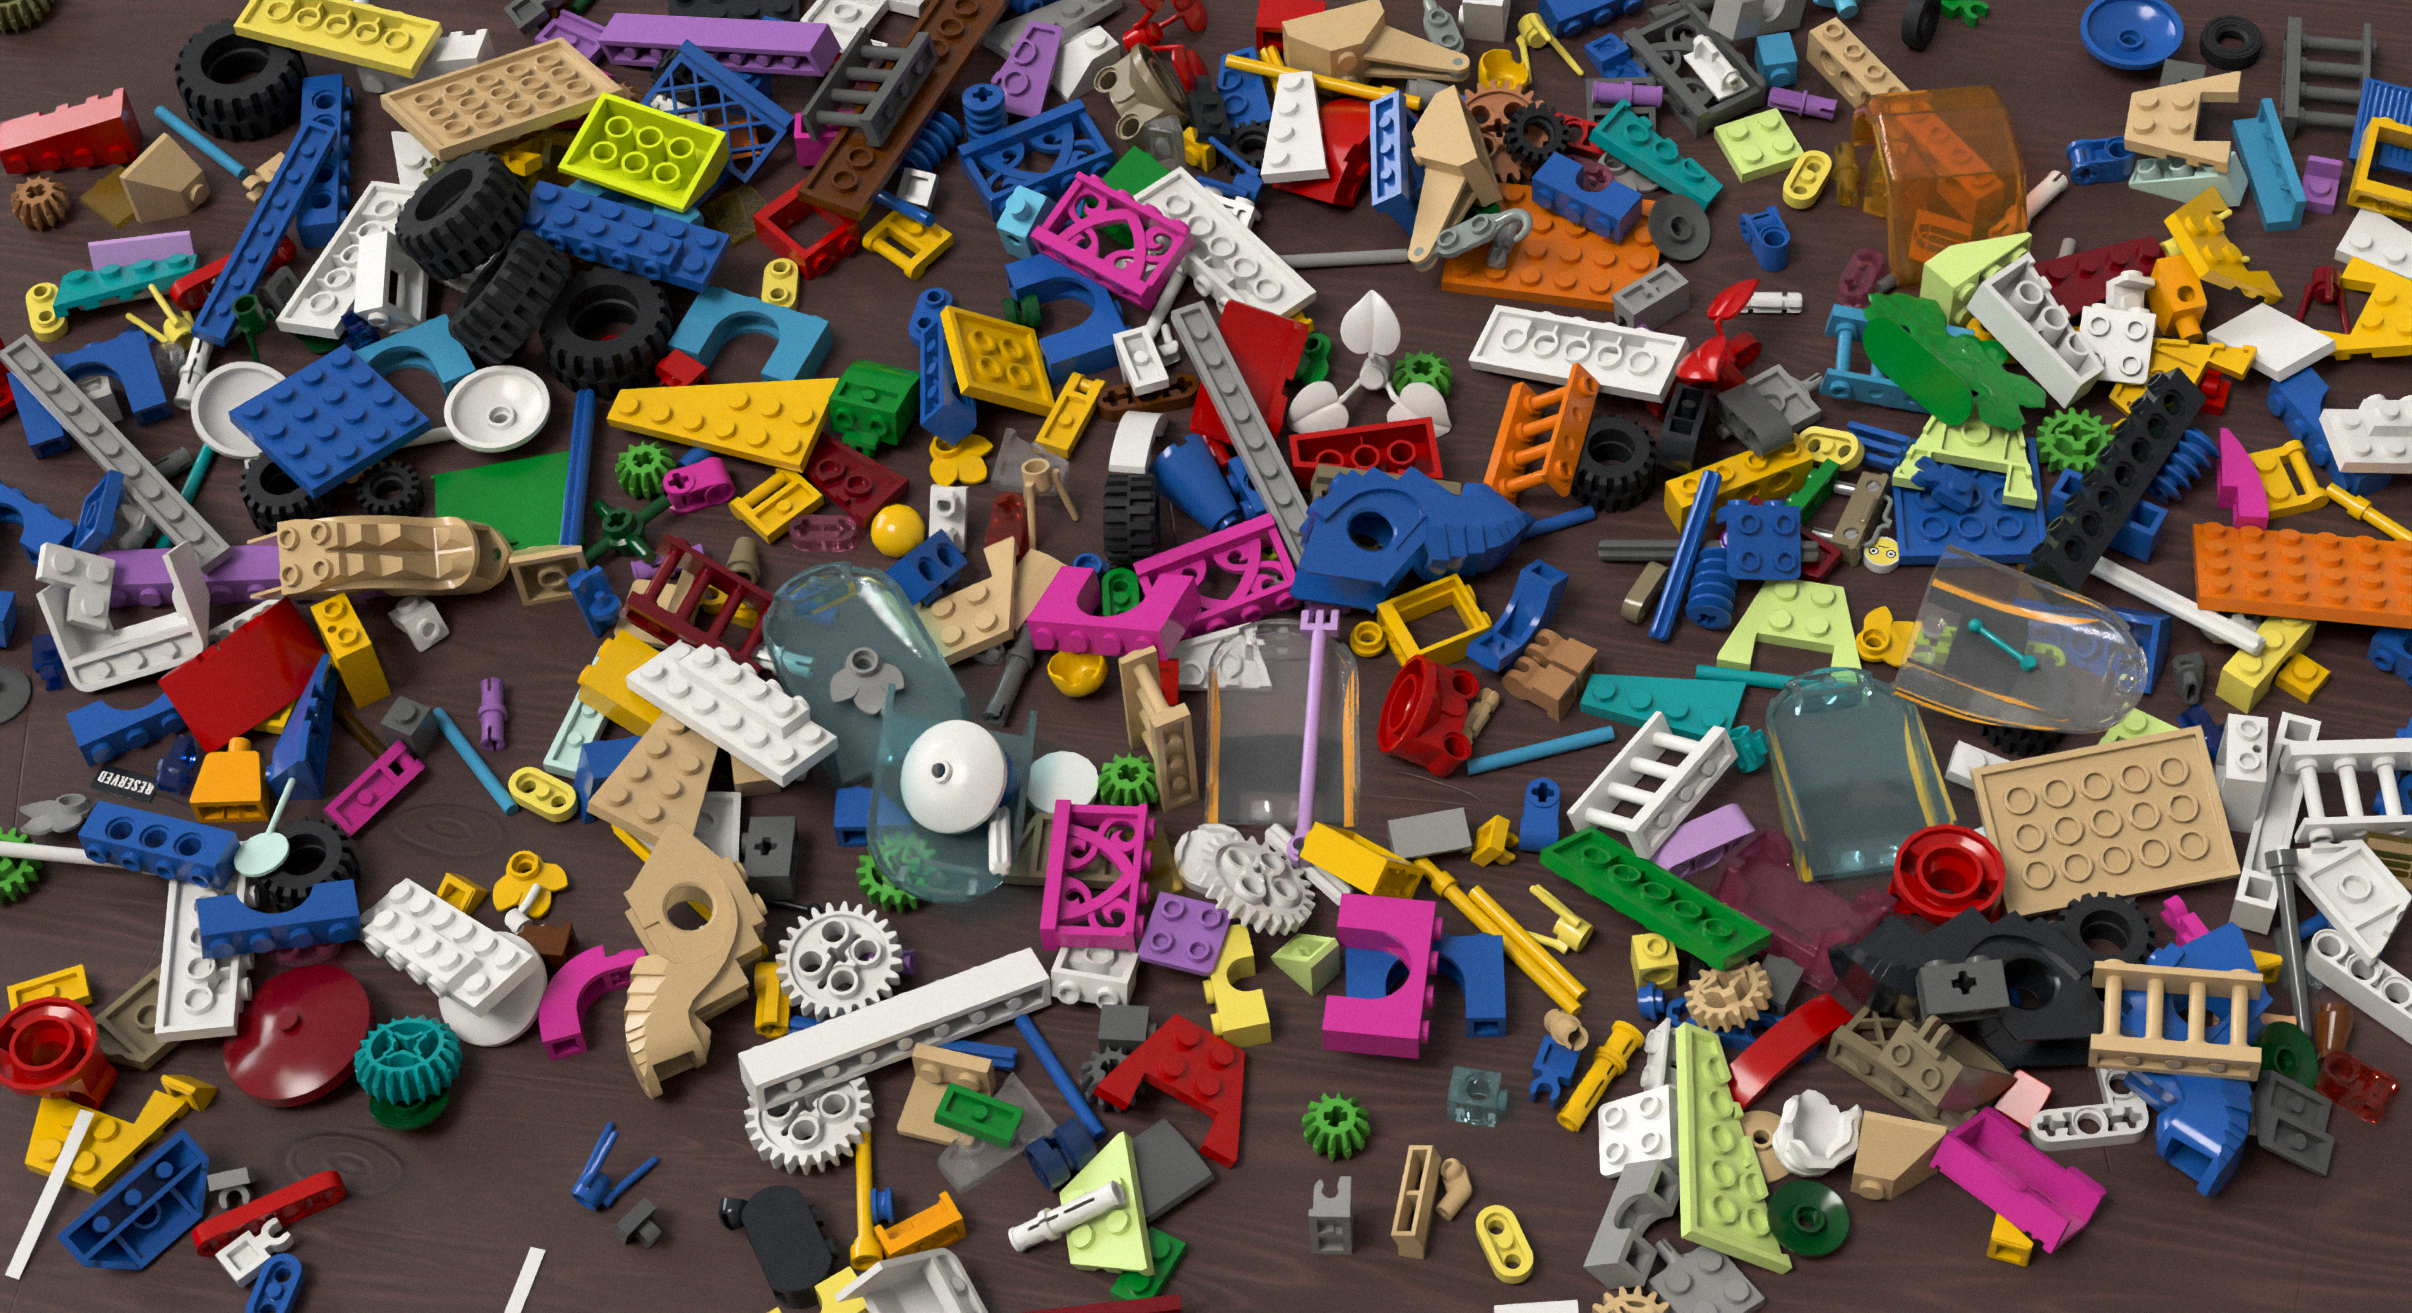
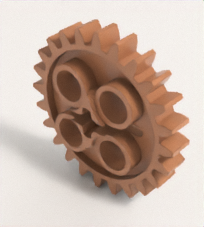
M1491 80L1490 89L1485 90L1484 86L1479 82L1477 83L1476 94L1469 89H1465V103L1473 116H1483L1488 120L1484 124H1479L1486 147L1492 152L1489 154L1496 179L1503 183H1507V179H1512L1514 184H1519L1520 175L1523 174L1530 180L1533 173L1531 170L1532 164H1528L1527 168L1524 169L1520 167L1523 162L1522 160L1518 159L1514 163L1511 160L1514 153H1506L1505 148L1508 143H1503V137L1506 134L1504 133L1505 128L1510 121L1505 115L1510 112L1517 113L1522 106L1527 108L1529 103H1533L1534 91L1531 90L1525 95L1521 94L1522 84L1520 83L1514 90L1509 89L1508 80H1505L1502 88H1497L1496 82ZM1539 100L1534 102L1536 104V108H1538L1541 103H1544V101ZM1535 126L1526 128L1528 133L1524 132V136L1531 145L1544 147L1548 144V136L1542 129ZM1494 131H1500L1503 137H1496Z

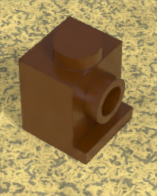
M564 922L563 928H557L550 924H541L539 926L525 924L523 932L517 934V936L525 939L535 947L542 957L546 973L556 974L567 962L575 957L579 943L573 925L569 922Z

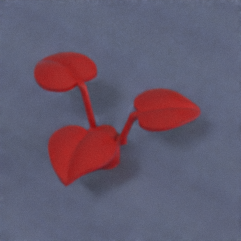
M1139 0L1148 12L1139 22L1133 24L1132 29L1124 32L1123 42L1127 51L1130 53L1131 48L1138 43H1144L1154 53L1171 51L1173 64L1188 94V90L1194 89L1195 75L1209 76L1207 67L1195 50L1189 49L1186 51L1183 44L1159 45V43L1163 39L1162 29L1181 17L1190 32L1196 33L1203 30L1207 25L1208 18L1201 0H1171L1178 13L1158 24L1148 20L1155 12L1162 9L1165 0Z
M1759 278L1735 283L1724 289L1714 298L1707 310V317L1710 320H1715L1714 326L1718 336L1706 340L1700 347L1680 361L1675 371L1680 379L1687 381H1711L1720 393L1745 383L1746 378L1733 363L1736 357L1731 352L1722 324L1724 320L1733 319L1744 309L1761 282Z

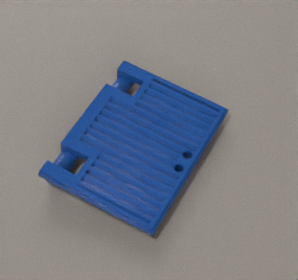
M2365 77L2348 160L2350 164H2353V167L2356 166L2363 132L2372 116L2391 118L2397 123L2412 127V88ZM2376 140L2375 145L2381 146L2378 158L2372 157L2369 170L2378 172L2384 169L2412 176V150Z

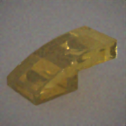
M1163 824L1156 826L1155 841H1148L1147 849L1152 850L1153 853L1152 872L1145 873L1144 882H1149V901L1157 899L1160 891L1170 894L1183 892ZM1135 831L1126 833L1127 842L1133 839Z

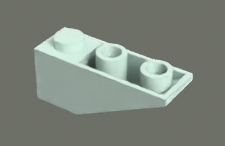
M2232 151L2228 173L2215 171V166L2201 163L2199 167L2187 165L2186 159L2180 157L2137 160L2128 185L2132 189L2188 203L2210 186H2215L2227 207L2240 206L2248 179L2236 152Z

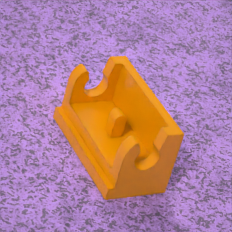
M946 1191L938 1194L940 1197L938 1204L884 1230L881 1224L873 1227L875 1231L874 1237L882 1245L883 1254L886 1259L945 1248L967 1237L963 1218Z

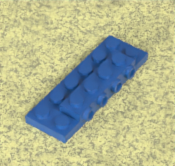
M540 180L529 196L530 209L525 214L526 220L516 230L517 233L523 229L532 230L558 251L580 257L586 261H594L621 271L632 272L652 280H660L701 293L705 292L731 245L729 234Z

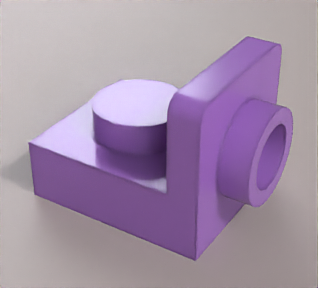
M2313 155L2308 156L2301 185L2307 200L2304 210L2332 215L2343 161Z

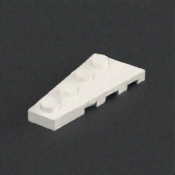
M2360 208L2337 247L2334 259L2348 264L2352 256L2358 257L2412 281V233L2380 213Z

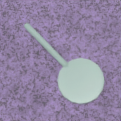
M291 777L288 779L266 833H260L249 838L235 853V867L243 876H264L275 871L288 857L289 843L286 837L276 833L275 829L295 785V778Z

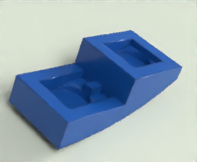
M1612 32L1584 45V52L1602 78L1650 76L1631 59L1630 48Z

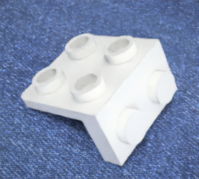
M2094 303L2092 307L2083 306L2080 332L2105 368L2097 379L2098 381L2143 385L2146 383L2153 336H2155L2156 314L2150 313L2149 309L2130 307L2128 311L2116 310L2114 306L2102 303Z
M1665 1085L1600 1106L1598 1121L1600 1172L1608 1179L1615 1178L1621 1175L1625 1164L1660 1159L1679 1176L1677 1092L1672 1087Z

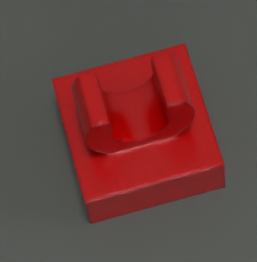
M2207 369L2206 375L2204 374L2197 387L2207 397L2199 410L2200 412L2222 416L2231 385L2230 380L2221 379L2222 372Z

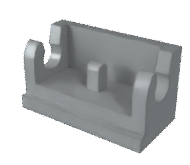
M1665 263L1612 295L1614 316L1617 324L1619 325L1626 320L1628 328L1636 329L1639 325L1646 324L1653 331L1689 309V281L1669 263Z
M1464 807L1388 820L1387 837L1391 852L1406 860L1459 850L1462 851V854L1470 853V850H1472Z
M1340 1176L1337 1185L1338 1194L1334 1198H1327L1322 1194L1324 1191L1323 1181L1318 1180L1314 1186L1313 1209H1309L1308 1214L1311 1254L1352 1255L1351 1176Z

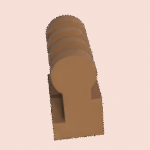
M1541 629L1534 637V643L1529 644L1524 650V656L1519 657L1515 661L1514 669L1508 670L1504 675L1502 684L1512 696L1538 705L1547 710L1548 717L1560 722L1577 701V694L1581 695L1586 689L1590 675L1598 674V650L1573 638H1569L1567 641L1552 630Z

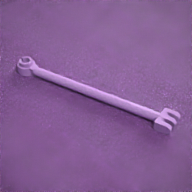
M1302 610L1301 635L1302 637H1312L1297 830H1295V836L1287 843L1286 849L1290 862L1300 868V854L1295 848L1304 844L1305 836L1312 829L1326 641L1327 637H1339L1340 610H1331L1330 623H1325V610L1316 611V623H1311L1310 610ZM1303 859L1305 868L1313 865L1309 861Z

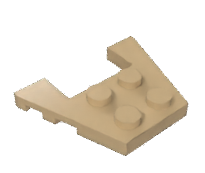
M2241 71L2133 92L2124 136L2125 150L2167 159L2168 155L2186 159L2187 165L2199 167L2201 163L2215 166V171L2228 173L2231 141L2195 140L2202 102L2239 103L2242 83Z
M1014 536L983 548L992 577L972 584L924 606L922 600H920L909 609L894 588L883 591L889 605L900 614L907 625L918 634L924 644L945 667L1013 638L1016 605L1014 582L1017 581L1018 574L1015 564L1016 555H1019V546Z

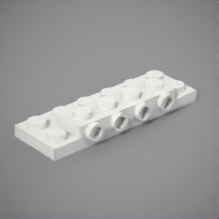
M1181 166L1133 196L1136 202L1144 206L1146 203H1149L1158 208L1166 218L1172 221L1174 218L1180 219L1190 227V233L1196 245L1192 250L1188 251L1175 271L1180 275L1187 273L1192 277L1196 290L1204 297L1210 294L1216 300L1217 308L1221 314L1226 302L1233 299L1290 318L1316 300V290ZM1158 236L1155 239V243L1163 244L1164 247L1155 252L1157 254L1166 253L1172 245V240L1164 236Z
M371 181L275 322L280 331L332 339L340 338L355 316L354 306L360 237L387 230L396 235L395 224L398 222L397 217L404 210L406 201L415 194L414 191L418 188L417 186Z
M1496 305L1468 361L1472 369L1567 386L1572 365L1579 363L1600 383L1598 392L1663 404L1675 379L1676 368L1685 357L1690 345L1686 337L1651 332L1645 328L1634 329L1618 326L1611 322L1599 323L1588 321L1581 317L1559 316L1548 311L1536 312Z
M2375 394L2367 399H2363L2359 409H2323L2319 421L2340 472L2412 474V395L2405 396L2401 400H2386L2383 395Z
M680 639L625 676L628 689L783 788L838 749L837 736L810 720V707L803 697L799 695L793 698L789 697L783 692L782 687L777 681L769 679L765 682L757 676L756 671L750 664L743 663L738 665L733 662L729 653L722 647L712 649L708 645L703 644L696 649L689 644L682 643Z
M239 841L240 846L246 841ZM237 869L224 891L211 887L200 888L193 883L177 879L170 880L155 1024V1036L158 1043L237 1035L238 1015L240 1012H243L244 1001H251L252 998L251 980L249 977H246V970L254 969V953L232 955L226 958L203 959L196 910V899L236 894L240 901L250 909L258 908L260 898L257 885H251L250 877L243 876Z
M408 878L395 885L385 897L360 916L359 940L365 943L367 948L376 957L385 956L396 970L401 971L404 968L419 985L423 982L427 983L429 988L439 998L447 996L480 1018L539 967L533 955Z

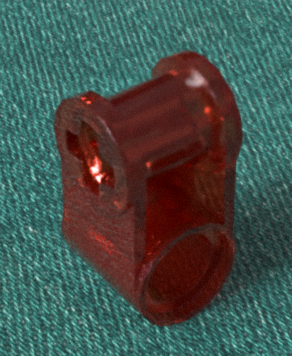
M1011 491L1003 492L994 498L989 528H987L985 537L986 548L1014 536L1019 546V555H1016V562H1020L1024 557L1027 520L1024 515L1025 502L1018 493Z
M2333 1051L2325 1057L2317 1074L2315 1084L2319 1094L2331 1099L2332 1102L2370 1123H2381L2386 1116L2385 1108L2391 1097L2398 1095L2401 1090L2399 1081L2393 1075L2371 1066L2346 1051ZM2331 1073L2339 1074L2344 1079L2336 1078Z

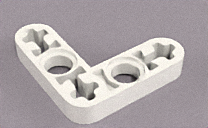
M2095 1068L2104 1104L2039 1111L2034 1115L2030 1125L2029 1138L2032 1144L2043 1151H2061L2130 1144L2140 1141L2144 1137L2149 1123L2145 1101L2132 1091L2127 1094H2117L2109 1086V1083L2113 1080H2124L2130 1071ZM2123 1117H2130L2131 1122L2136 1123L2135 1128H2129L2127 1122H2122ZM2108 1118H2110V1125H2113L2112 1131H2108ZM2083 1119L2094 1120L2098 1123L2100 1131L2095 1134H2086L2079 1129L2077 1123ZM2066 1122H2070V1135H2067L2068 1128H2064ZM2049 1125L2050 1129L2055 1131L2054 1136H2048L2047 1132L2042 1130V1126Z

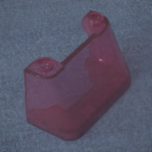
M1764 823L1721 858L1708 895L1773 932L1770 946L1756 954L1763 958H1766L1769 953L1778 958L1791 959L1798 966L1805 969L1804 982L1821 991H1829L1841 981L1833 972L1827 950L1838 942L1857 944L1875 929L1880 920L1892 915L1898 899L1876 887H1867L1858 893L1852 903L1812 879L1803 880L1801 873L1789 866L1793 848L1788 837L1774 827Z

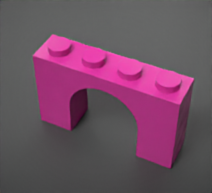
M1061 566L1026 619L1034 648L1038 650L1124 657L1134 650H1142L1154 645L1157 650L1158 660L1168 661L1202 604L1194 576L1160 574L1145 599L1133 609L1114 616H1092V613L1102 599V592L1095 568Z
M1349 893L1341 894L1337 922L1339 947L1387 952L1400 959L1409 970L1410 975L1399 990L1383 998L1364 999L1327 995L1322 1026L1323 1050L1419 1059L1420 1045L1428 1044L1430 1020H1424L1425 1009L1432 1010L1434 1001V986L1428 985L1429 975H1437L1439 951H1433L1434 941H1441L1443 918L1436 917L1435 901Z

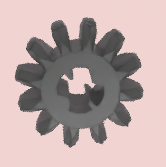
M1107 1044L1103 1054L1092 1050L1090 1055L1091 1061L1083 1062L1081 1066L1082 1076L1079 1079L1081 1090L1085 1092L1086 1100L1089 1104L1098 1103L1099 1109L1102 1112L1109 1106L1114 1105L1094 1095L1093 1092L1099 1082L1129 1056L1125 1045L1117 1052H1114L1109 1044ZM1141 1079L1129 1105L1135 1107L1137 1103L1136 1096H1144L1146 1091L1144 1080ZM1114 1106V1109L1120 1113L1122 1109Z

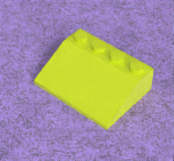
M602 91L560 162L558 171L684 213L716 182L729 159L726 132Z

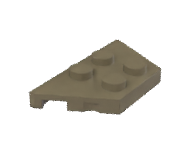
M1036 812L1027 824L1025 833L1018 836L1011 846L1010 873L1006 876H1002L1000 873L992 874L994 883L1045 886L1054 813ZM1078 825V826H1082V827L1088 828V829H1090V830H1092V831H1095V832H1097L1098 829H1099V827H1100V826ZM1111 828L1105 837L1110 840L1111 836L1119 831L1118 828ZM1087 846L1085 854L1080 849L1074 850L1072 856L1083 858L1089 852L1090 847ZM1098 853L1093 863L1085 869L1068 873V877L1075 878L1083 882L1088 888L1108 889L1121 876L1116 867L1100 853Z
M161 964L94 1018L99 1030L100 1047L107 1061L147 1071L183 1041L158 1043L155 1036Z

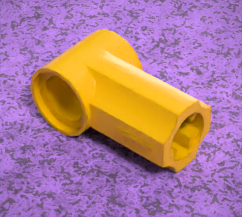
M776 961L756 962L754 970V986L757 996L756 1033L770 1039L782 1038L789 1031L792 1011L789 1001L790 994L783 995L780 984L783 981H778L776 970L780 966L777 965Z

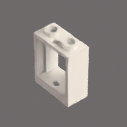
M387 230L360 237L354 313L368 321L370 325L387 332L390 336L426 322L429 276L398 244L396 235ZM390 269L398 274L396 306L388 302Z
M2228 713L2214 764V775L2229 831L2251 833L2258 813L2267 775L2268 718Z

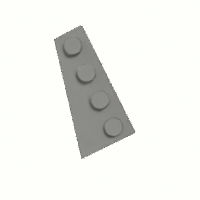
M1060 0L994 26L982 45L1007 60L1010 56L1009 52L1031 20L1062 26L1064 28L1063 43L1122 8V0Z

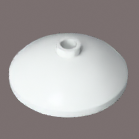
M246 361L225 364L211 371L198 384L192 397L191 418L198 436L208 447L223 456L241 460L260 457L259 453L262 450L230 422L228 412L286 378L269 366Z
M496 365L471 373L452 389L445 403L444 418L450 434L461 445L480 452H501L525 444L541 431L548 420L551 401L546 385L533 372L518 366Z
M963 720L939 723L921 734L905 757L900 778L903 801L911 816L927 829L941 834H960L970 831L985 822L998 807L1006 788L1007 763L1001 745L985 728ZM945 766V774L939 778V771Z
M496 932L534 956L539 967L482 1018L447 996L439 998V1007L444 1022L449 1023L451 1030L456 1033L458 1038L472 1045L496 1047L507 1044L526 1032L539 1015L540 1003L547 988L546 968L542 957L535 947L525 939L512 933Z

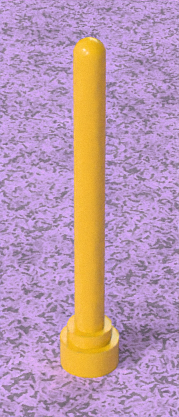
M860 1131L864 1144H855L858 1237L850 1247V1264L854 1269L867 1271L877 1262L883 1260V1247L878 1243V1239L874 1237V1223L871 1211V1188H873L871 1131Z

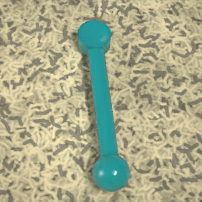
M1973 618L1969 621L1968 627L1971 632H1979L2020 662V667L2024 671L2030 672L2034 670L2037 661L2033 656H2024L1986 629L1980 619Z

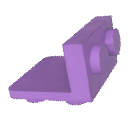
M1160 891L1138 949L1139 958L1144 962L1201 976H1210L1215 970L1230 926L1236 925L1235 918L1228 919L1229 911L1225 908L1216 909V904Z

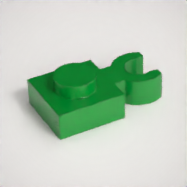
M1941 0V14L1951 20L1959 15L1963 17L1964 23L1969 27L1975 28L1977 26L1979 16L1976 14L1983 18L1988 17L1989 6L1983 1Z

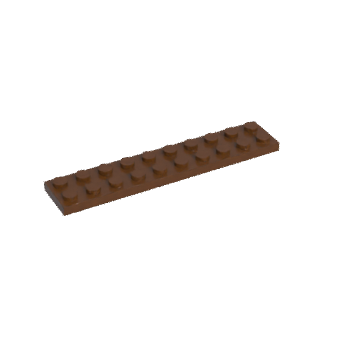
M932 0L899 48H907L917 32H930L939 60L881 147L869 146L861 128L843 126L798 189V200L860 222L1010 4V0ZM889 60L884 69L892 70L898 61ZM874 82L868 91L877 92L883 83ZM858 104L853 113L862 114L868 105Z

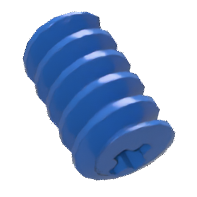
M980 83L972 85L965 90L962 95V103L964 105L963 111L965 113L969 142L1009 126L1004 91L999 86Z
M936 111L897 167L898 172L903 175L904 169L907 167L931 173L933 171L932 167H937L941 163L940 159L948 155V150H952L956 146V141H960L964 137V131L960 124L950 115L942 111Z
M2189 426L2146 491L2164 505H2168V497L2180 501L2182 496L2177 490L2178 486L2189 491L2192 486L2187 477L2190 476L2195 480H2200L2202 476L2196 467L2200 466L2203 469L2209 470L2212 466L2206 457L2209 455L2218 460L2221 457L2220 451L2207 435L2199 429Z
M1706 547L1699 551L1695 558V567L1693 568L1688 602L1686 604V615L1691 622L1703 629L1723 630L1731 625V614L1734 609L1733 602L1736 598L1735 591L1738 587V581L1729 578L1727 575V549Z

